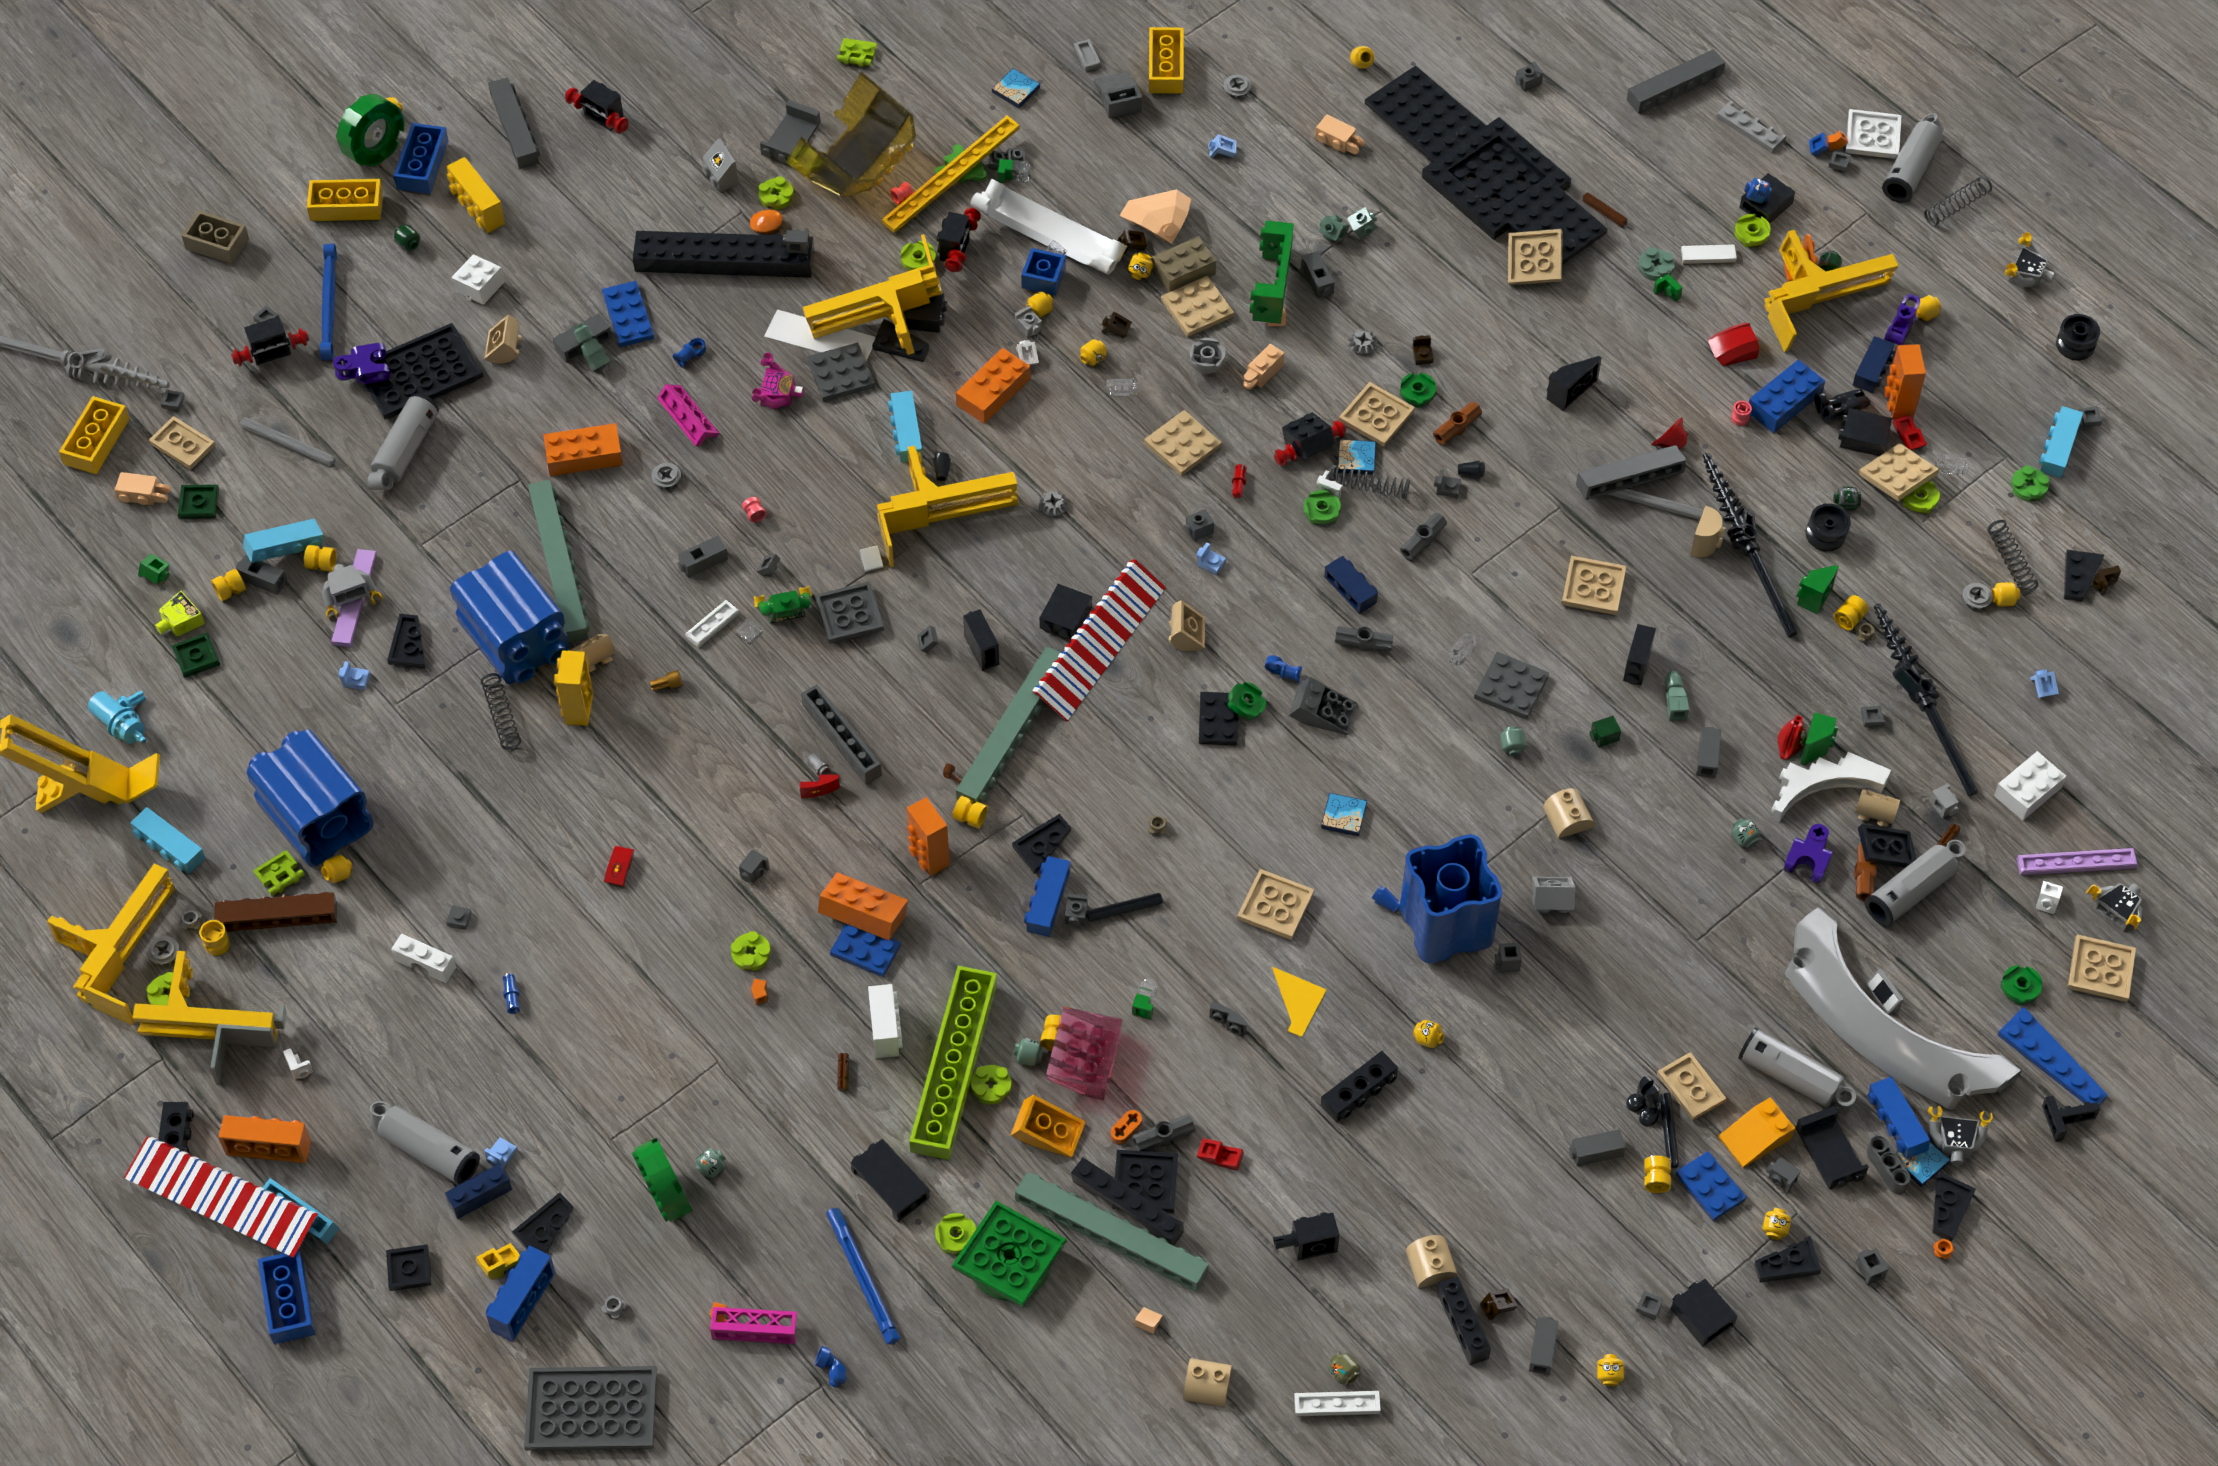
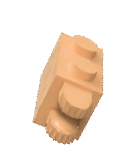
M1328 114L1316 127V140L1343 153L1348 151L1358 154L1360 151L1359 147L1361 148L1365 145V141L1356 135V128Z
M1269 344L1248 365L1247 372L1243 378L1244 388L1251 390L1256 385L1262 388L1284 366V352Z
M124 472L120 473L115 487L118 501L139 503L141 505H154L155 502L166 503L168 497L164 493L168 494L171 491L170 486L160 484L155 476Z

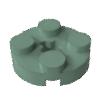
M1649 247L1641 254L1638 268L1642 271V275L1645 278L1656 281L1660 277L1673 273V255L1664 250Z

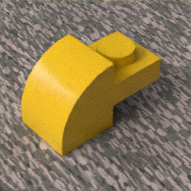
M509 1243L498 1250L492 1248L477 1256L476 1262L487 1277L494 1280L503 1277L504 1271L517 1265L520 1254Z

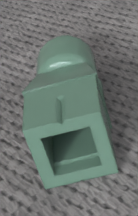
M583 322L574 327V335L579 343H583L581 349L591 370L593 371L610 362L600 343L595 338L592 339L593 334L588 325H584Z
M1670 671L1665 678L1666 690L1668 691L1666 697L1669 721L1687 720L1689 707L1687 694L1683 689L1682 677L1677 671Z

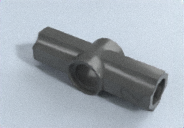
M1434 513L1424 524L1416 528V533L1400 548V552L1406 559L1413 560L1424 548H1428L1431 545L1432 539L1447 525L1444 516L1440 513Z
M1338 626L1335 643L1354 645L1362 651H1367L1370 648L1391 651L1394 635L1374 632L1366 626L1359 629Z
M1187 1114L1169 1122L1160 1121L1155 1127L1133 1135L1132 1139L1137 1151H1146L1159 1145L1168 1146L1172 1140L1195 1132V1126L1191 1116ZM1161 1132H1167L1168 1134H1167V1135H1161L1160 1133H1161Z

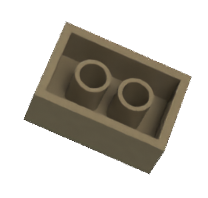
M200 210L197 211L181 235L186 250L232 265L249 240L246 225Z
M1199 236L1152 256L1154 263L1152 271L1168 293L1205 276L1210 277L1216 274V260Z

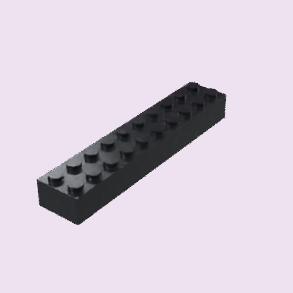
M636 231L633 265L635 272L812 278L814 240L812 236H809L808 254L787 253L786 245H783V235Z

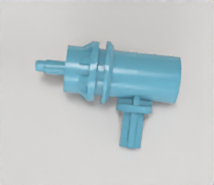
M104 691L92 696L88 703V710L107 726V731L111 736H114L117 740H124L128 744L136 741L142 744L146 742V738L143 736L145 726L140 721L139 715L132 708L146 700L142 691L128 698L121 696L117 701Z

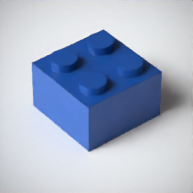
M1031 248L1021 274L1022 288L1056 296L1066 270V255Z

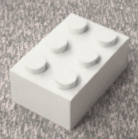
M2037 751L1998 783L1994 796L2021 820H2024L2062 788L2066 775Z
M892 984L869 986L875 1059L899 1056V1048H903L897 991L893 992Z

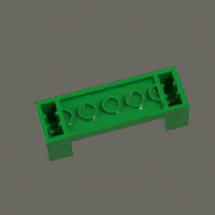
M1266 220L1265 228L1261 227L1260 238H1263V240H1260L1259 251H1263L1262 258L1278 260L1280 267L1276 268V278L1278 279H1275L1274 284L1256 283L1255 290H1251L1250 300L1254 301L1250 303V313H1253L1252 321L1281 324L1292 253L1294 223Z

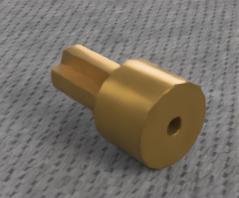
M679 670L666 673L665 677L651 680L650 686L652 691L667 687L674 689L683 686V681Z

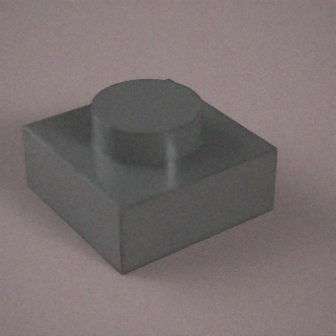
M1834 150L1829 168L1846 172L1851 155Z
M265 306L253 318L256 323L278 317L279 314Z
M166 390L161 402L162 409L180 411L185 398L184 393Z
M2098 407L2079 409V411L2083 412L2081 418L2083 427L2101 425L2102 418Z
M776 554L764 557L757 572L761 576L774 573L778 568L777 564L781 558Z
M929 626L917 635L920 650L925 653L939 643L935 627Z
M1881 706L1861 708L1864 727L1883 726L1884 719Z
M452 905L446 921L447 926L466 930L472 914L471 909Z
M1644 1291L1636 1312L1656 1319L1663 1298Z

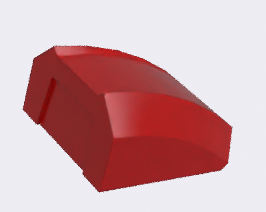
M1748 322L1727 328L1708 340L1715 358L1722 366L1758 358V339Z

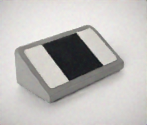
M1879 969L1869 979L1866 986L1885 1012L1891 1014L1901 1008L1903 997L1883 970Z

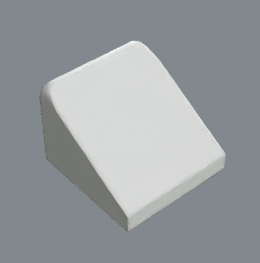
M878 546L860 550V558L865 572L883 568Z

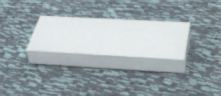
M1735 245L1681 247L1683 264L1736 262L1737 259Z
M725 600L685 633L686 638L700 648L740 614L739 610Z

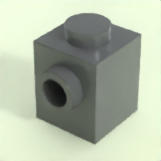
M1204 509L1187 516L1184 529L1186 534L1196 541L1214 533V521L1207 510Z
M1519 942L1499 944L1498 953L1495 954V964L1499 965L1500 973L1520 971L1522 957Z

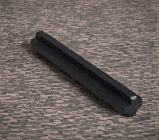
M1154 893L1087 910L1086 916L1088 921L1091 922L1162 904L1163 899L1160 893Z
M1661 1093L1660 1105L1666 1157L1671 1160V1168H1677L1679 1159L1672 1098L1670 1093Z

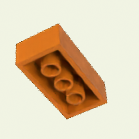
M1920 344L1897 346L1893 364L1890 365V375L1887 376V386L1884 387V396L1888 399L1887 410L1891 412L1892 419L1908 415L1914 418L1926 376Z
M1000 349L956 392V406L985 424L1031 379L1030 365L1006 349Z
M616 423L543 434L550 476L623 465Z
M925 797L906 808L908 822L906 829L909 834L907 839L910 854L912 857L916 856L919 860L920 868L926 871L929 876H932L950 866L948 827L929 799Z
M837 872L820 894L818 913L890 940L906 917L908 899Z
M224 1115L218 1136L227 1156L296 1163L307 1162L311 1139L305 1123L297 1120L287 1122L277 1118L268 1120L257 1116L248 1118Z

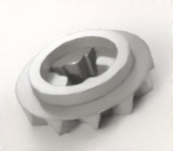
M1232 75L1224 81V90L1229 96L1234 95L1237 98L1238 96L1244 97L1245 94H1249L1251 82L1247 77Z
M1358 329L1357 332H1352L1348 344L1354 352L1368 354L1375 350L1377 336H1374L1373 332H1367L1366 329L1364 331ZM1362 338H1365L1363 345H1361Z
M662 463L653 469L651 477L657 487L661 486L663 489L665 487L672 488L673 485H678L679 479H681V472L674 464ZM663 475H670V478L666 477L665 479H663Z
M1052 490L1049 493L1044 492L1043 496L1039 497V509L1048 516H1058L1067 510L1068 499L1059 490L1057 492H1052ZM1052 499L1056 502L1055 507L1051 503Z
M1971 583L1964 588L1962 599H1964L1965 605L1971 606V609L1975 607L1980 610L1983 607L1987 608L1991 604L1993 595L1987 586L1980 583ZM1980 593L1978 600H1975L1974 597Z
M158 937L147 948L148 958L154 964L157 963L161 966L166 963L171 964V961L176 959L177 951H180L179 945L172 937ZM167 948L168 953H163L161 955L159 950H165Z

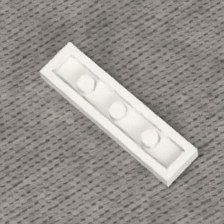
M1379 1391L1294 1393L1295 1416L1380 1414L1381 1411Z

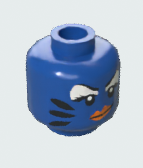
M1758 178L1747 182L1744 192H1747V199L1759 204L1768 201L1772 191L1769 182Z

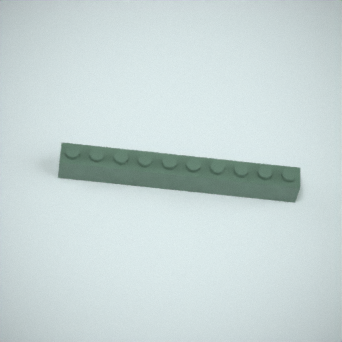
M550 480L528 484L556 603L565 619L563 630L568 636L569 643L588 639L587 631L590 630L588 619L584 620V616L587 613L585 605L580 604V601L583 600L581 589L577 590L576 588L579 585L577 574L573 575L572 572L576 569L574 560L569 559V556H572L570 545L565 543V541H568L566 530L562 531V527L565 526L563 516L558 515V512H561L559 501L554 499L557 497L555 486L551 487Z
M1047 646L1045 647L956 789L957 801L961 796L973 800V804L976 802L983 804L985 802L987 792L995 786L997 776L1003 773L1006 766L1005 763L1013 757L1015 747L1020 745L1023 740V734L1026 730H1030L1033 718L1040 714L1042 704L1045 701L1036 693H1033V689L1040 685L1039 681L1046 676V671L1053 668L1052 663L1059 659L1058 656L1061 652Z
M1027 1172L1015 1191V1201L1197 1292L1208 1273L1209 1264L1202 1257H1195L1184 1248H1177L1166 1239L1157 1238L1148 1230L1139 1229L1130 1221L1121 1220L1108 1210L1103 1211L1094 1203L1081 1200L1076 1194L1062 1190L1057 1184H1050L1044 1181L1039 1175H1032Z

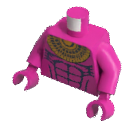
M766 352L763 355L764 358L761 359V364L763 366L769 365V368H766L761 389L757 387L752 391L754 394L752 401L758 402L760 400V406H767L771 409L789 406L793 396L803 397L804 387L795 386L794 376L775 361L772 362L773 355Z

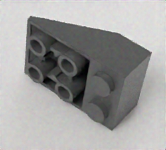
M1127 72L1094 79L1108 118L1142 111V96L1137 84Z
M1309 676L1298 685L1289 716L1305 725L1347 735L1357 702Z

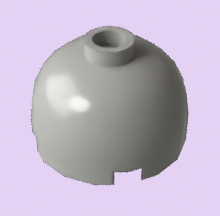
M1202 338L1195 345L1194 343L1190 348V362L1199 373L1205 375L1213 374L1223 367L1226 352L1225 347H1222L1218 340Z

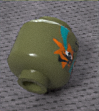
M1337 1353L1330 1359L1329 1372L1338 1383L1349 1385L1360 1376V1365L1349 1353Z

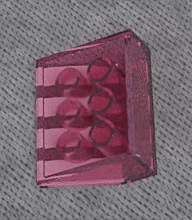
M1063 1007L1046 1079L1083 1096L1104 1100L1122 1031L1123 1019Z

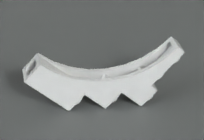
M1850 752L1847 753L1845 758L1841 757L1838 765L1819 757L1816 764H1811L1809 770L1790 762L1787 769L1783 768L1779 779H1782L1780 785L1782 789L1779 794L1781 799L1780 801L1776 800L1771 811L1774 812L1772 820L1780 822L1785 813L1796 802L1820 790L1852 787L1881 794L1889 779L1891 770Z

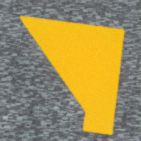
M1272 967L1292 1022L1288 1031L1302 1037L1326 989Z

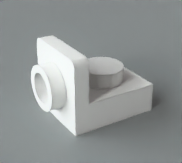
M1024 340L1017 344L1016 352H1018L1019 359L1028 365L1039 363L1035 342Z
M1326 470L1323 476H1319L1316 486H1318V490L1329 491L1334 497L1336 495L1340 499L1342 485L1335 481H1330L1329 471Z
M2043 881L2036 909L2055 914L2063 887Z
M291 1048L283 1051L294 1080L305 1078L313 1073L309 1060L301 1063L298 1054L293 1055Z

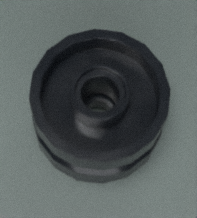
M2073 314L2066 317L2060 326L2056 338V347L2059 353L2071 360H2084L2093 355L2100 336V327L2097 321L2084 314Z
M1824 503L1817 506L1812 511L1805 530L1806 539L1814 548L1821 551L1839 549L1844 544L1850 529V516L1842 507L1832 503Z

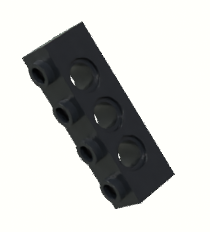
M1383 1051L1379 1052L1321 1096L1320 1106L1336 1123L1341 1119H1346L1352 1113V1110L1356 1107H1362L1372 1095L1376 1096L1380 1093L1382 1087L1386 1084H1392L1397 1079L1398 1066ZM1372 1075H1379L1380 1077L1374 1078ZM1358 1086H1362V1087H1364L1365 1089H1362V1090H1361V1089H1358L1357 1087H1358ZM1342 1098H1348L1350 1100L1343 1101Z
M163 1102L158 1137L160 1142H165L169 1146L176 1147L186 1153H189L187 1143L188 1140H191L192 1135L190 1122L194 1120V1111L190 1108L188 1102ZM178 1141L177 1144L171 1145L173 1142Z
M1456 1276L1439 1282L1437 1295L1469 1365L1489 1359L1491 1347L1459 1277Z

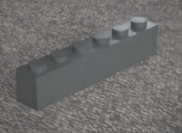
M1713 49L1628 88L1627 101L1638 114L1647 111L1651 107L1664 103L1666 100L1675 98L1686 91L1692 90L1694 87L1720 77L1724 73L1726 62Z
M508 77L489 82L488 86L492 101L518 168L538 164L540 151L538 145L534 146V143H536L533 133H529L531 130L528 120H524L526 118L523 108L519 107L521 103L519 96H515L514 84H510Z
M1676 445L1578 472L1576 487L1585 500L1684 473L1686 459Z
M818 684L801 693L803 707L864 784L867 785L881 777V763Z

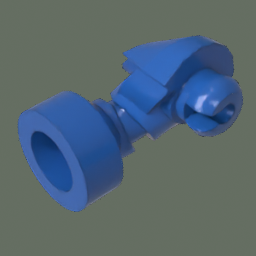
M821 1346L815 1360V1366L822 1369L826 1366L830 1367L829 1384L833 1387H839L840 1383L846 1382V1369L840 1360H836V1357L831 1354L830 1348Z

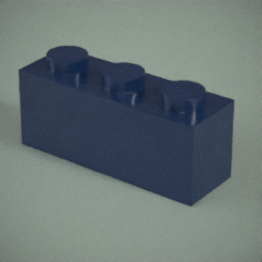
M1874 336L1855 374L1852 386L1873 393L1876 387L1879 388L1883 380L1881 376L1882 374L1885 375L1889 368L1887 363L1888 361L1892 362L1896 352L1893 351L1895 343Z
M1341 556L1325 566L1324 577L1358 614L1377 603V589L1366 581L1365 576L1354 568L1350 560Z
M499 1163L445 1192V1196L455 1217L459 1219L512 1190L508 1176Z

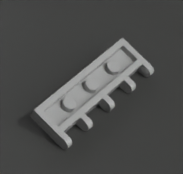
M1729 101L1717 113V119L1771 153L1787 138L1784 134L1781 137L1775 134L1772 126L1767 129L1759 124L1760 119L1758 117L1753 120L1745 115V109L1739 111L1734 108V102Z

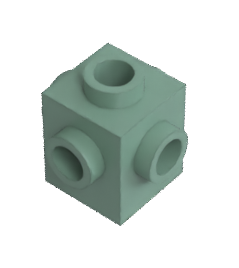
M1366 207L1356 211L1347 218L1353 231L1360 239L1378 228L1375 223L1377 221L1373 211L1369 212Z
M1333 214V216L1326 215L1320 222L1319 232L1324 234L1323 237L1327 240L1343 241L1350 225L1343 222V218L1336 214Z

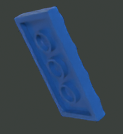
M636 281L602 289L619 347L654 339Z

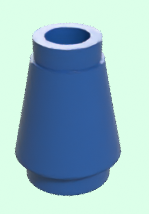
M1380 886L1372 896V899L1375 900L1374 903L1394 913L1400 908L1399 900L1387 887L1383 888Z

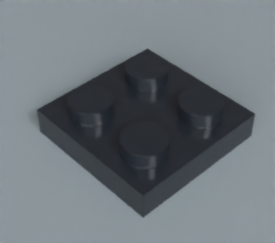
M428 1244L386 1250L388 1287L390 1291L432 1285Z

